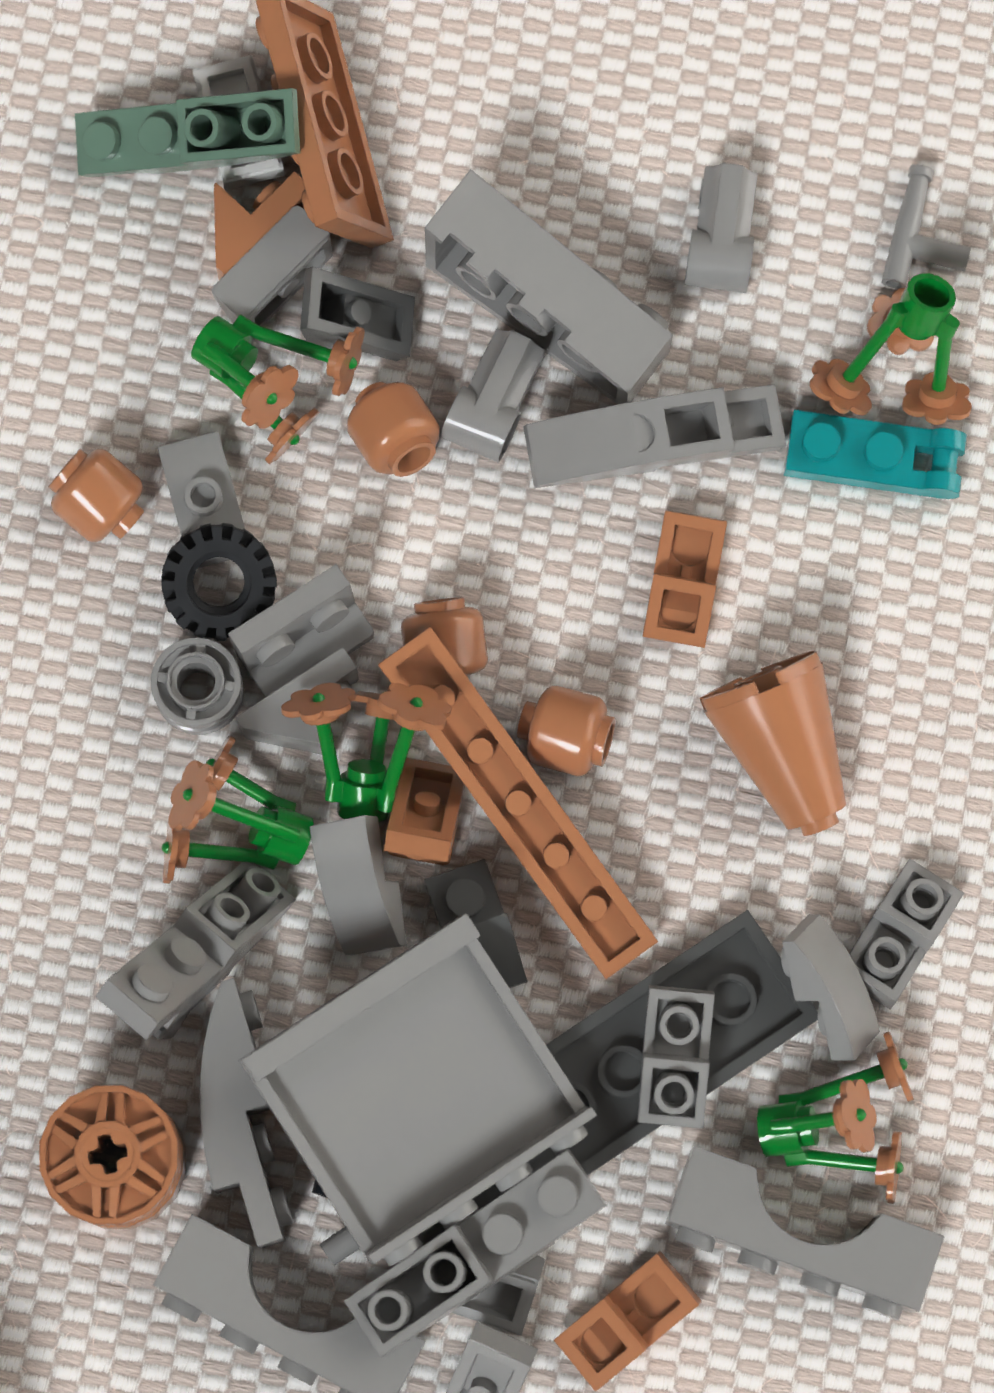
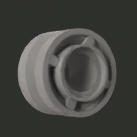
M205 638L180 640L163 651L152 670L151 690L159 711L170 725L182 732L193 735H205L216 732L227 726L241 708L244 697V685L238 664L224 646L213 640ZM206 673L215 679L214 689L208 697L194 701L181 695L182 683L191 674Z

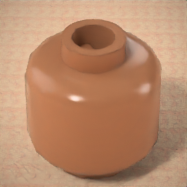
M378 382L366 387L357 396L355 406L352 408L347 420L348 434L367 463L377 473L394 474L399 477L409 476L424 468L436 453V444L440 437V425L420 394L410 384Z
M79 449L48 486L55 493L51 501L53 512L90 542H99L110 532L119 539H122L144 513V510L136 504L142 494V481L105 449H95L88 455L82 449Z
M464 597L415 603V613L407 616L402 621L401 634L403 646L431 626L467 678L468 675L480 672L488 664L483 616L478 609L465 607Z
M550 686L541 694L537 703L526 701L518 724L517 738L527 740L528 759L536 766L582 777L587 775L594 765L603 767L613 740L616 718L607 716L606 704L597 696L560 686Z

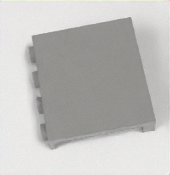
M467 913L458 916L239 1059L241 1065L364 1256L373 1265L383 1258L389 1267L402 1261L423 1245L417 1235L438 1221L441 1222L444 1229H448L462 1221L478 1209L477 1204L473 1200L474 1197L494 1184L500 1192L514 1186L534 1171L528 1161L549 1147L555 1155L571 1148L589 1134L583 1124L597 1116L592 1107L584 1105L477 938L481 935Z

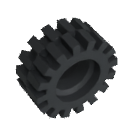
M209 523L200 525V528L190 532L189 530L171 547L163 565L161 587L169 613L171 612L179 626L194 633V636L199 638L208 637L215 638L216 641H227V638H230L228 633L273 605L277 578L268 550L252 533L244 528L243 530L236 528L233 524L211 525ZM215 557L232 560L240 567L244 575V587L241 594L235 601L224 606H213L204 602L197 595L193 585L194 575L198 567L206 560Z

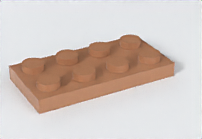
M256 0L260 15L256 18V29L263 45L269 50L275 72L271 76L272 89H297L300 154L291 156L296 164L300 166L305 190L302 192V203L307 216L315 224V227L372 249L393 241V234L333 13L308 0Z

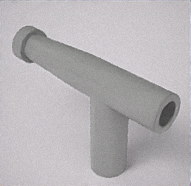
M913 164L909 168L908 177L910 180L897 217L882 278V283L886 286L897 289L905 288L913 259L965 272L971 247L919 235L928 183L932 181L934 170L930 167Z

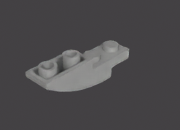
M775 384L724 391V387L656 397L526 424L523 427L534 488L654 472L664 466L777 451L787 446Z
M242 862L186 907L174 926L110 976L95 997L141 1037L147 1040L162 1026L166 1029L172 1026L205 996L290 909L296 898L280 886L272 874L260 869L254 863Z
M234 978L221 982L207 1026L200 1074V1120L204 1152L213 1191L218 1194L240 1187L257 1247L262 1249L285 1242L282 1227L293 1224V1219L283 1186L271 1189L263 1164L273 1161L275 1158L264 1122L252 1126L249 1117L270 1110V1108L239 1061V1059L256 1049L251 1031L262 1028V1021L252 990L240 993L238 984Z
M566 1150L472 1216L437 1236L344 1300L379 1356L383 1357L555 1244L556 1240L605 1208L607 1204L572 1152Z

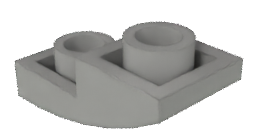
M363 815L310 826L313 853L323 897L344 954L356 955L406 946L399 881H385L378 817Z
M912 859L907 861L849 953L858 968L869 996L888 1009L895 1005L925 954L936 941L964 895V892Z
M808 914L782 941V968L784 973L790 977L795 1001H819L818 1025L821 1033L827 1038L831 1060L855 1061L880 1032L875 1010L858 968L841 940L820 914Z
M648 986L637 1119L639 1123L692 1128L704 1127L714 991Z

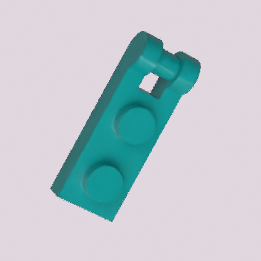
M793 410L783 476L939 499H955L960 496L962 477L956 474L958 457L965 455L967 434L949 428L925 429ZM915 452L933 455L931 471L913 470Z

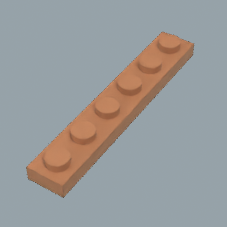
M431 626L380 662L378 666L391 684L400 683L407 687L417 684L430 687L437 692L438 700H442L451 706L452 711L447 718L444 729L438 731L426 729L425 731L604 978L608 979L658 942L656 937Z

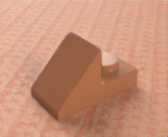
M295 171L282 184L276 180L266 186L255 199L252 206L255 211L252 214L244 209L220 185L214 184L215 256L219 280L290 209L295 206L304 209L302 192L305 190L303 178Z
M406 758L387 827L384 851L400 858L439 865H448L450 863L465 784L450 765Z

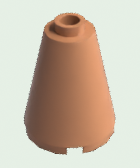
M809 651L761 668L759 673L742 679V677L735 679L700 697L704 708L703 712L787 830L800 827L803 836H809L839 823L836 812L846 806V799L823 662L820 661L817 651Z

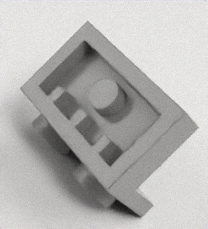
M335 564L237 627L228 635L236 655L266 698L343 647L349 655L374 638V630L355 603L350 583L337 564Z

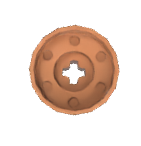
M123 1085L93 1086L70 1096L50 1116L39 1142V1170L49 1195L69 1215L104 1229H133L158 1218L176 1199L186 1175V1146L176 1122L148 1095ZM111 1139L119 1148L127 1149V1157L117 1160L118 1171L110 1174L105 1166L94 1163V1156L104 1152V1141Z

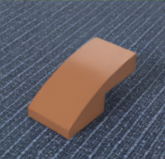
M665 510L642 637L705 648L727 527L726 520Z
M659 1251L556 1337L554 1341L596 1392L699 1306L702 1301L664 1254Z

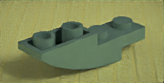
M293 88L176 100V103L75 113L78 176L98 177L141 172L160 174L239 165L300 154L297 89Z

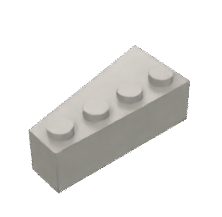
M472 169L469 170L425 226L426 267L513 330L530 338L536 345L544 349L545 353L616 404L632 402L670 352L673 334L667 330L668 323L660 314L644 304L636 305L619 291L617 286L606 275L591 268Z

